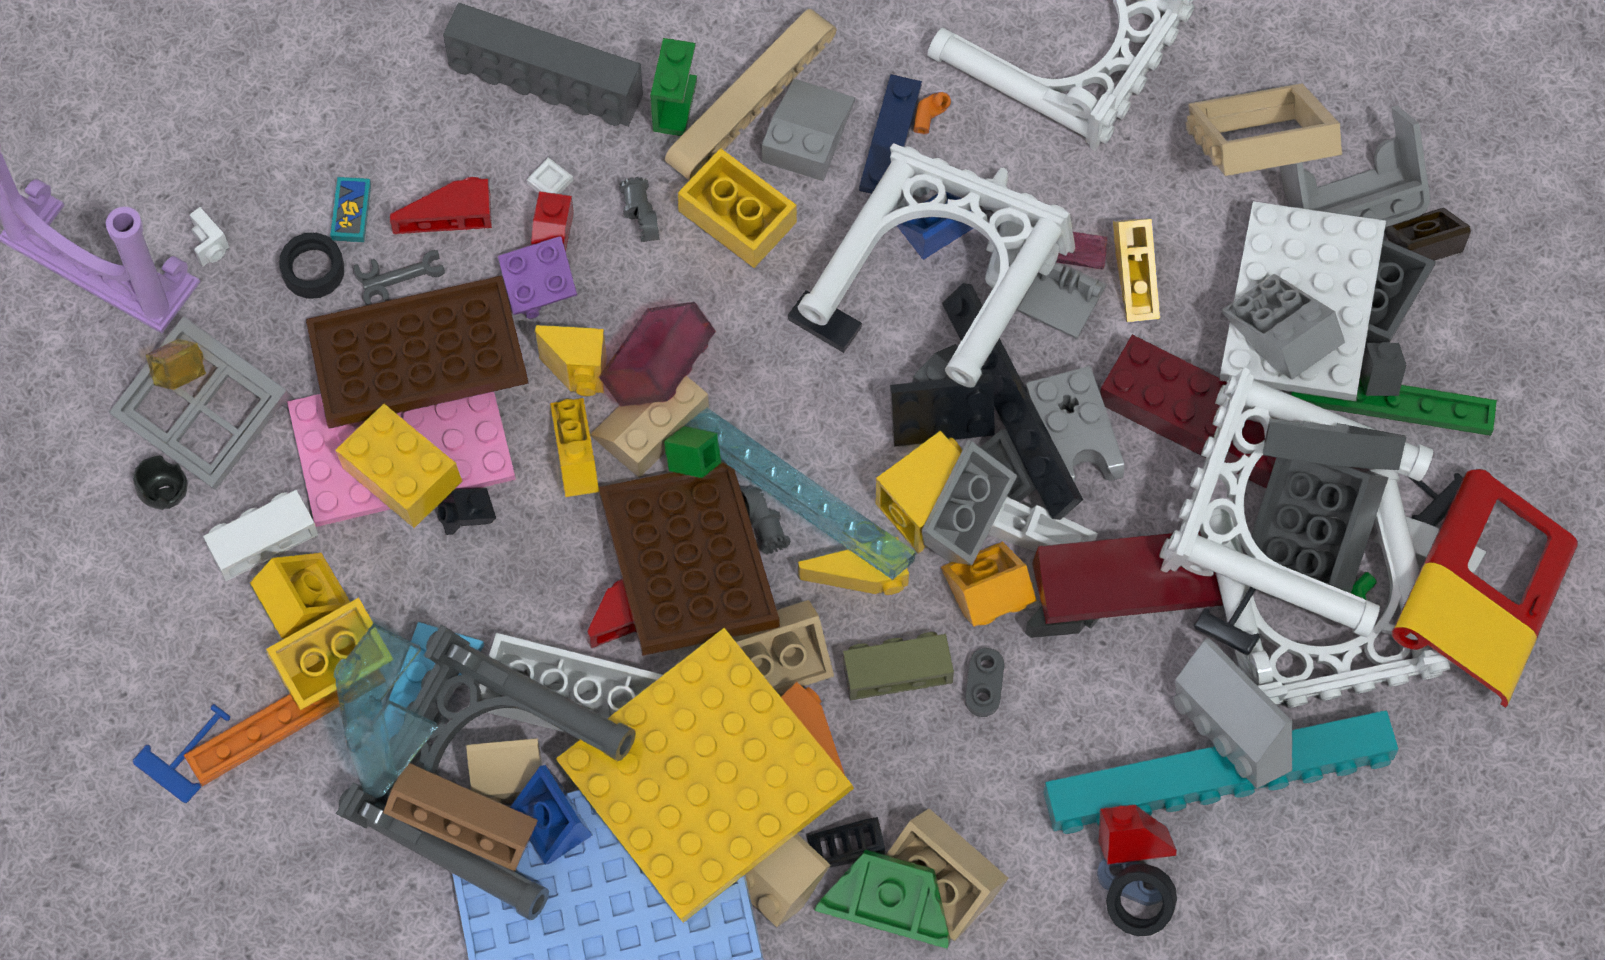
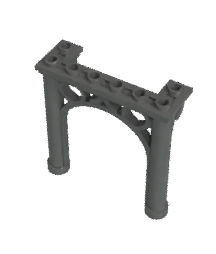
M440 625L438 631H435L429 637L426 644L427 650L424 656L433 661L435 665L423 677L421 682L422 689L415 701H412L407 706L404 712V721L398 732H395L389 738L386 746L387 751L383 759L374 766L369 775L368 786L364 788L353 782L351 787L346 789L341 795L336 814L366 829L368 826L511 905L516 908L517 914L531 921L543 910L549 895L548 888L535 881L532 882L506 867L383 813L390 792L406 762L410 763L417 748L420 747L421 758L419 762L424 765V770L436 775L440 760L455 735L476 717L501 708H515L529 712L599 749L616 761L622 760L628 754L634 743L636 731L622 722L616 724L474 649L469 646L470 643L447 627ZM480 683L504 697L482 700L481 689L478 684ZM461 685H467L470 689L469 707L459 712H451L448 702L453 695V691ZM438 711L444 717L451 720L448 724L441 722L436 728L428 730Z

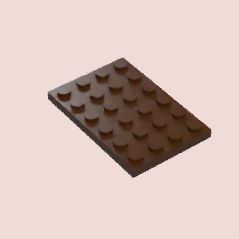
M502 275L306 319L328 429L365 421L383 404L395 413H401L529 384Z
M732 460L721 462L703 478L671 472L599 487L600 500L642 656L705 643L723 628L726 629L731 637L780 627L778 612Z

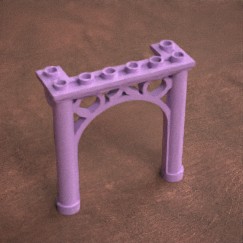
M0 151V221L4 227L0 234V242L156 331L163 333L200 283L198 278L187 273V263L172 256L162 266L165 274L158 273L142 233L143 223L140 215L130 207L116 208L109 213L106 219L108 234L115 242L123 265L108 262L82 249L49 226L64 207L62 201L51 196V187L39 179H35L25 188V193L30 195L28 199L20 195Z

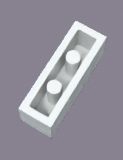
M294 490L290 493L278 494L270 503L260 508L248 509L241 514L240 518L228 524L216 525L203 537L225 581H228L317 536L318 532L297 490Z

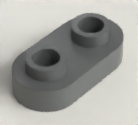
M992 648L979 649L970 659L965 703L968 710L978 717H988L994 714L1000 705L1004 659L998 651ZM989 660L993 663V666L991 668H984L981 662ZM983 692L988 694L990 698L987 701H981L977 698V695Z

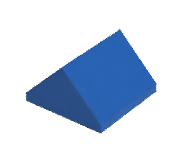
M946 192L947 201L945 204L948 203V199L958 200L962 198ZM938 194L931 197L925 202H930L934 200L938 196ZM941 217L917 218L897 225L923 260L974 229L965 223Z
M542 765L537 769L510 807L538 820L530 841L545 865L552 863L593 836L560 781L546 765Z

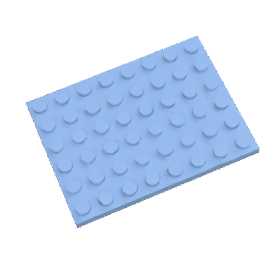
M580 790L567 794L593 836L546 865L531 841H529L514 871L549 890L547 902L541 913L534 920L530 921L517 914L516 908L453 874L469 960H764L745 875L683 923Z

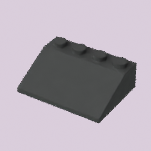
M1277 457L1251 537L1259 549L1274 562L1351 593L1389 477L1364 468L1326 465Z

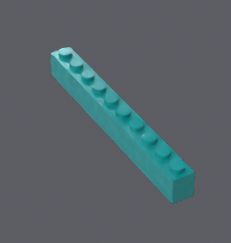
M1387 710L1292 730V771L1259 788L1268 786L1269 790L1274 791L1287 787L1289 782L1302 779L1303 783H1313L1321 780L1324 774L1336 772L1337 776H1346L1356 772L1357 767L1370 765L1371 769H1379L1390 765L1399 748ZM1214 746L1045 782L1043 793L1053 832L1062 830L1064 834H1072L1081 831L1084 828L1083 825L1097 823V826H1099L1100 809L1136 805L1149 815H1152V811L1163 808L1166 809V812H1176L1186 808L1187 803L1200 801L1201 805H1209L1220 801V796L1234 794L1236 798L1246 797L1255 793V789L1258 788L1247 778L1241 777L1235 765L1226 756H1221Z

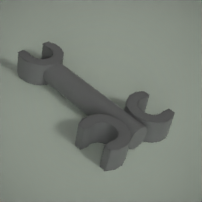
M438 250L427 252L422 262L379 275L380 269L375 259H371L372 271L369 273H362L359 265H354L355 276L358 281L362 282L365 290L363 296L365 305L372 304L371 298L374 295H381L384 302L389 301V294L385 288L387 286L425 274L431 277H440L445 274L443 265L437 267L429 265L432 261L440 259Z

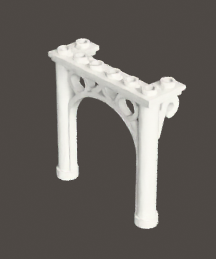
M1113 0L1118 14L1119 28L1110 50L1092 68L1081 74L1063 79H1047L1027 73L945 28H941L930 44L927 55L938 62L945 61L1086 137V143L1090 144L1089 148L1096 151L1101 142L1106 144L1115 129L1112 126L1117 117L1121 120L1125 117L1131 105L1130 97L1133 93L1136 95L1140 94L1147 81L1146 73L1149 69L1154 71L1158 67L1163 56L1161 50L1165 45L1170 47L1179 32L1177 26L1181 21L1185 23L1188 21L1195 5L1192 4L1193 0H1136L1138 2L1126 6L1125 0ZM1144 13L1149 15L1153 22L1148 29L1137 31L1130 26L1128 19L1136 14ZM1130 41L1135 43L1145 42L1136 57L1131 54L1129 50ZM1116 71H1126L1114 89V82L1109 75ZM1098 83L1104 86L1107 92L1102 95L1100 100H1097L1094 95L1082 87ZM1069 91L1067 95H1066V94H1063V93H1060V92Z
M893 143L890 147L891 164L810 294H805L801 300L798 310L811 322L818 325H826L876 243L893 227L903 222L923 217H941L965 223L983 234L994 246L1000 258L998 280L945 368L947 375L955 382L966 387H974L982 375V366L1037 274L1048 275L1056 263L1058 253L1066 256L1068 252H1074L1075 242L1070 213L1058 205L1050 206L1040 202L1028 193L1020 194L1012 191L998 181L990 182L982 179L970 170H960L952 167L940 158L932 159L920 154L912 147H902ZM930 189L938 192V196L930 202L918 204L913 198V195L921 197L922 194L927 195ZM946 192L962 198L958 200L948 199V203L945 204L947 201ZM981 206L996 211L990 217L989 223L987 214L980 209ZM1005 221H1012L1023 226V231L1016 236L1000 237L997 227ZM1021 248L1010 266L1007 250Z
M1243 367L1237 376H1230L1227 384L1222 385L1215 404L1220 405L1213 420V425L1217 426L1214 437L1209 436L1203 447L1201 456L1206 457L1203 468L1198 467L1191 480L1190 487L1195 488L1191 500L1186 498L1180 510L1179 518L1183 519L1180 531L1174 530L1171 538L1166 539L1159 557L1164 559L1161 571L1166 573L1170 569L1176 571L1182 566L1190 572L1203 576H1212L1216 572L1352 628L1353 633L1368 637L1379 614L1380 606L1378 604L1274 562L1259 549L1252 539L1244 514V495L1250 473L1256 462L1263 455L1265 440L1259 444H1249L1242 436V428L1248 419L1260 422L1264 428L1265 438L1270 418L1303 424V421L1331 426H1337V423L1368 429L1372 428L1254 380L1255 376L1249 374L1250 369ZM1233 440V444L1244 455L1235 463H1225V457ZM1405 442L1400 468L1393 471L1421 481L1430 465L1433 449L1421 444L1416 447ZM1240 471V473H1239V475H1238V477H1237V479H1236V477L1234 476V474H1236V473H1238V472ZM1218 478L1226 486V498H1232V501L1220 498L1209 503ZM1215 509H1224L1231 515L1234 528L1229 533L1224 535L1216 534L1210 528V517ZM1237 536L1247 555L1222 544L1228 543Z
M1384 469L1370 470L1389 477L1375 518V524L1389 575L1390 593L1384 613L1374 625L1368 637L1359 636L1351 641L1331 646H1310L1291 641L1278 634L1264 621L1256 607L1253 596L1235 623V627L1251 635L1260 633L1265 639L1278 647L1270 657L1263 650L1261 639L1258 640L1249 655L1235 650L1239 668L1277 706L1281 703H1287L1288 708L1308 704L1307 698L1320 696L1321 701L1332 700L1341 697V691L1353 688L1355 694L1375 690V684L1388 682L1389 687L1399 686L1408 683V677L1420 674L1422 680L1442 676V672L1450 669L1452 662L1429 645L1418 650L1405 648L1401 645L1400 653L1389 657L1378 655L1374 649V640L1380 632L1392 635L1395 625L1389 624V621L1393 617L1398 603L1402 610L1420 572L1397 482L1400 481L1397 472ZM1224 509L1213 510L1209 521L1210 528L1216 534L1224 535L1229 533L1234 528L1231 515ZM1237 536L1228 543L1222 544L1243 553ZM1216 573L1227 622H1229L1250 586ZM1411 633L1405 636L1409 639L1417 640V637ZM1365 645L1364 652L1367 658L1377 666L1351 671L1352 659L1362 653L1360 647ZM1411 650L1413 658L1404 660ZM1285 652L1292 653L1302 659L1304 671L1299 676H1281L1276 669L1277 659ZM1346 653L1342 657L1341 661L1336 657L1337 655ZM1311 657H1317L1316 663L1328 665L1335 673L1334 675L1306 680L1314 668Z

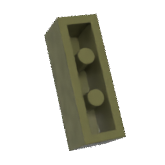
M927 632L918 635L916 639L903 641L902 638H891L885 640L880 645L869 646L868 644L861 643L843 651V667L850 701L953 683L954 670L946 634L937 635L935 632Z

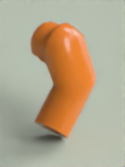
M946 92L934 93L918 103L913 128L915 133L928 134L931 119L945 112L950 106L951 99Z

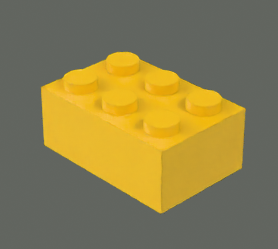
M722 148L678 192L679 212L753 268L762 261L797 223V205Z
M385 404L377 409L335 449L342 468L413 528L463 482L456 462Z

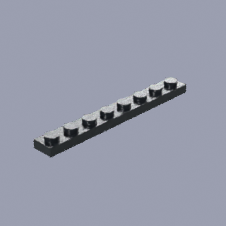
M962 283L942 302L961 341L983 306L972 284ZM999 338L981 368L982 375H992L994 407L1051 518L1061 520L1083 501V498Z

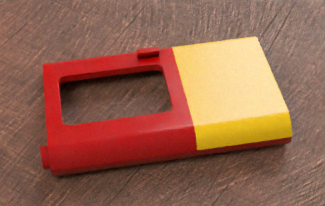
M1483 469L1467 471L1395 623L1392 637L1398 644L1409 649L1418 650L1429 645L1496 693L1501 698L1500 704L1506 708L1577 549V539L1562 526L1495 479L1488 471ZM1497 500L1543 532L1548 539L1519 605L1472 573L1468 568V562ZM1411 633L1417 637V640H1412L1405 636Z

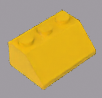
M359 597L266 649V654L300 710L393 659Z

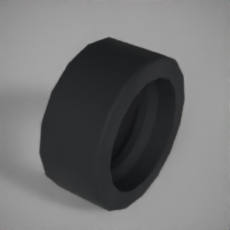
M317 232L303 233L293 237L284 246L279 256V268L287 288L295 295L306 299L321 298L331 294L340 285L344 277V261L337 243L330 237ZM309 250L325 252L331 259V269L324 277L305 281L295 276L293 262L300 254Z
M1134 864L1121 870L1112 881L1106 898L1107 911L1113 923L1125 933L1138 937L1151 936L1163 930L1171 920L1177 903L1176 887L1169 875L1160 868L1148 864ZM1133 881H1144L1156 887L1161 893L1163 901L1160 912L1150 919H1140L1125 911L1121 904V894L1127 884Z

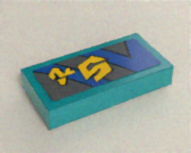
M337 177L330 233L333 241H365L371 192L370 179Z

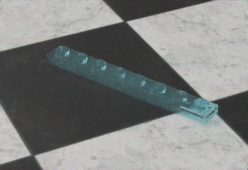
M709 408L704 409L685 424L686 427L717 433L720 456L724 463L892 580L914 562L916 555L914 550Z

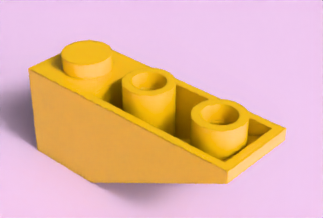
M584 398L566 399L550 403L565 497L599 492Z

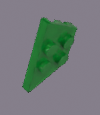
M865 850L821 898L815 908V911L942 948L948 949L951 939L935 870L869 850Z

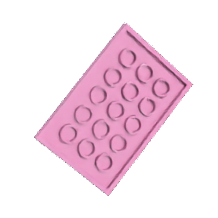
M494 392L396 413L456 462L463 482L454 490L483 488L516 480ZM321 394L287 401L315 526L319 527L390 510L385 503L342 468L335 451L365 421L328 429Z

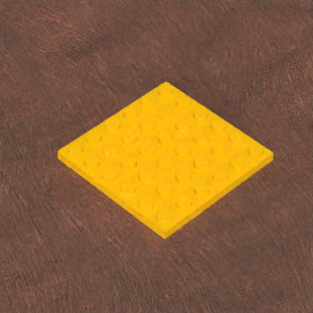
M725 628L607 718L616 724L622 722L636 731L634 743L622 760L616 761L582 740L576 742L556 758L561 767L683 923L854 789L847 777Z

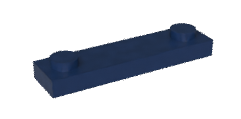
M890 74L860 181L859 191L873 193L891 164L890 147L893 143L905 147L921 91L922 81Z

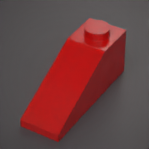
M468 177L464 180L453 181L391 213L390 223L393 234L492 228L491 193L488 179Z

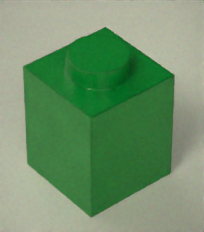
M683 426L664 441L668 469L671 472L703 478L721 464L718 436L715 432Z

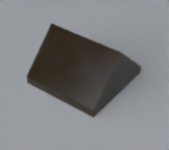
M1444 207L1385 227L1388 241L1434 261L1462 253L1471 233L1470 226Z

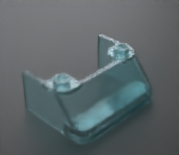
M373 623L348 657L340 660L337 664L334 678H336L344 737L364 792L380 798L388 791L437 729V723L390 700L382 706L383 698L419 654L421 648L419 645Z

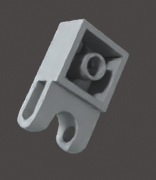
M1091 366L1026 383L1025 388L1073 481H1075L1073 468L1081 462H1091L1097 465L1108 481L1123 478L1124 461Z

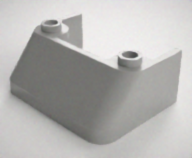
M1398 105L1391 107L1396 137L1383 141L1376 148L1374 153L1375 169L1317 187L1314 175L1303 168V162L1280 166L1283 190L1290 206L1385 220V227L1422 215L1429 207L1430 193L1419 122Z

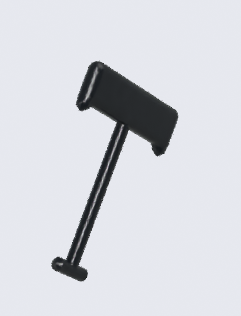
M1459 473L1454 474V480L1439 495L1422 480L1417 481L1408 477L1434 499L1419 515H1412V519L1436 527L1445 518L1463 477Z
M1252 587L1248 589L1228 623L1210 614L1208 608H1204L1196 620L1194 628L1245 655H1249L1260 639V635L1258 633L1251 635L1234 625L1256 589Z

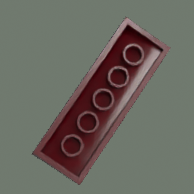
M1173 533L1038 546L1032 561L1046 624L1224 605L1215 572L1212 576H1203L1190 572L1182 566L1176 571L1171 569L1167 573L1161 571L1164 559L1159 557L1166 539H1170Z

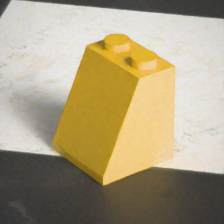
M941 431L876 478L875 504L918 554L926 546L923 541L922 529L962 452L959 444L953 438L948 439Z

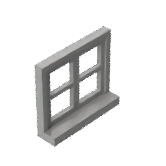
M183 316L109 413L215 490L279 407L283 406L287 409V401L295 400V398L281 385ZM185 346L217 367V370L195 398L163 376ZM228 377H231L261 399L239 429L206 407ZM158 381L190 403L168 433L135 411ZM201 412L233 434V437L211 465L179 443V440Z

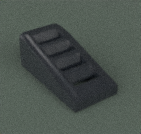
M878 817L864 819L808 835L810 846L823 858L821 841L827 840L831 857L825 858V860L830 864L829 868L854 863L865 850L885 855V845ZM870 832L872 846L866 847L863 833ZM852 835L856 836L858 849L852 851L849 836ZM836 838H841L843 854L838 855L835 843Z

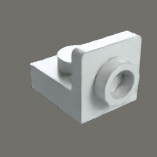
M199 207L190 214L194 225L191 231L201 243L194 251L199 263L205 266L209 262L214 263L224 256L226 249L229 248L224 233Z

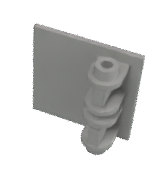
M1056 261L1048 275L1037 274L1017 311L1077 339L1107 284Z

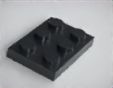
M991 374L981 375L974 387L963 386L951 378L890 385L894 447L923 444L939 431L948 439L953 438L954 440L995 435L994 389Z

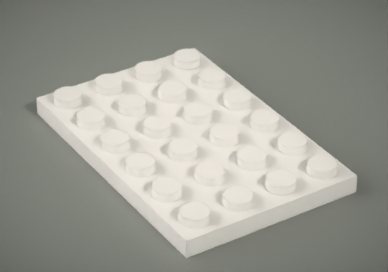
M1253 201L1234 300L1256 287L1264 279L1276 274L1334 310L1345 343L1291 380L1273 368L1230 322L1220 372V381L1228 382L1231 375L1237 376L1243 367L1250 369L1249 374L1255 376V381L1274 389L1356 401L1386 221Z

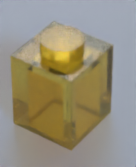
M177 339L146 354L155 386L175 390L206 374L203 365V353L195 342Z

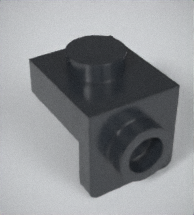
M487 488L453 490L438 505V519L443 524L446 535H453L461 526L486 525L496 519Z

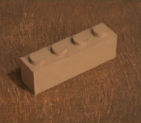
M406 762L397 778L383 811L388 816L513 871L516 870L538 822L535 818Z

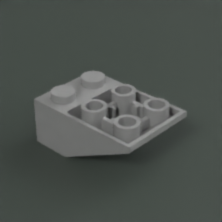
M1276 274L1264 279L1256 287L1222 309L1223 315L1273 368L1291 380L1345 343L1335 311Z

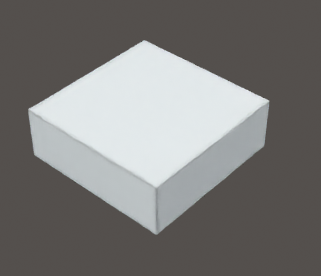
M548 157L526 180L527 184L538 193L541 191L561 194L573 181V176Z

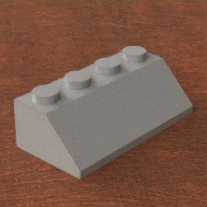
M1210 638L1204 640L1175 679V706L1182 715L1186 714L1201 735H1206L1213 742L1221 756H1226L1235 765L1241 777L1247 778L1256 788H1259L1292 771V720Z

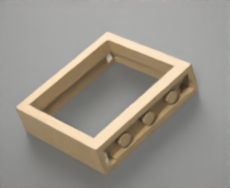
M1303 83L1189 104L1190 116H1187V122H1185L1187 132L1194 137L1196 144L1203 148L1204 154L1211 158L1213 166H1217L1224 176L1342 155L1340 123ZM1293 119L1302 126V128L1226 141L1220 134L1221 132Z

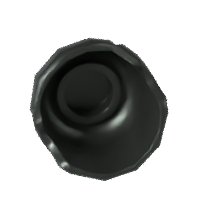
M153 456L143 459L135 468L133 478L138 498L147 506L160 510L170 509L178 505L186 496L188 480L178 463L173 465L166 462L163 456Z

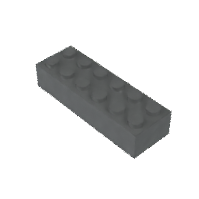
M459 2L443 33L448 65L457 73L463 75L472 73L481 76L489 84L498 85L501 83L510 86L519 94L528 95L531 93L540 96L548 104L558 105L560 103L569 106L580 115L586 116L590 113L602 117L606 123L613 126L622 124L629 127L643 96L641 63Z

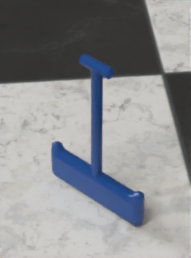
M215 704L211 705V710L215 712V715L170 766L151 752L150 745H145L133 759V764L183 803L191 800L201 788V784L191 783L175 769L185 759L184 755L192 751L220 717L225 721L230 720V716Z

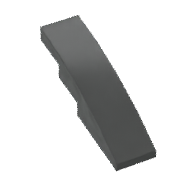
M1270 418L1263 455L1334 466L1399 470L1407 437L1406 435L1337 423V426L1303 421V424Z

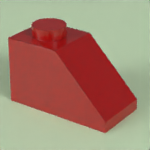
M539 191L533 218L531 245L561 236L566 251L574 215L572 196Z
M622 579L607 589L588 628V641L591 648L636 632Z
M1128 805L1100 809L1098 842L1107 865L1176 856L1177 849L1168 828L1138 806Z

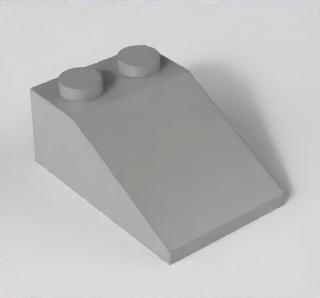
M794 79L772 117L763 140L762 162L824 181L855 102V97Z

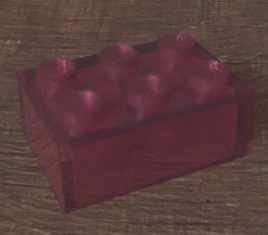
M695 301L647 308L599 375V378L620 407L666 402L676 394V388L683 378L692 371V365L699 355L707 349L708 342L716 330Z

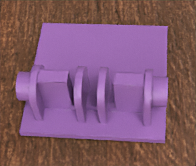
M561 236L498 256L513 315L522 313L526 315V318L533 319L539 316V310L542 306L577 296Z

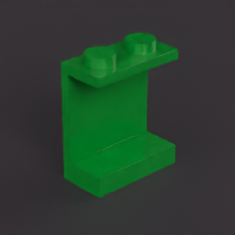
M663 38L650 94L653 132L682 136L687 130L697 85V75L690 74L696 43Z

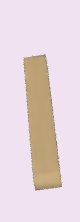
M806 10L670 147L665 156V162L690 180L720 148L725 150L740 134L739 130L741 128L744 130L762 112L760 109L762 107L766 108L783 91L781 88L783 85L787 87L804 69L802 66L805 63L808 65L825 48L824 44L826 42L829 44L833 40L837 28L814 10Z

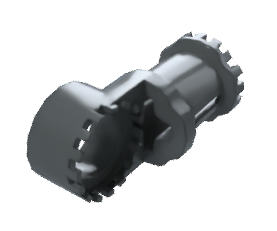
M630 177L631 181L628 178L625 179V181L619 184V190L624 194L626 206L623 209L625 218L631 220L638 219L639 229L643 230L640 233L641 235L644 234L640 236L641 242L660 240L656 212L647 199L648 180L642 177H636L635 180H633V177Z
M759 487L741 490L751 525L754 529H757L762 542L761 551L768 555L769 553L772 554L773 550L778 552L777 548L780 551L783 550L782 548H787L791 541L789 536L784 535L779 522L781 519L780 512L768 510L765 502L766 498L763 497L764 493H760L762 490Z

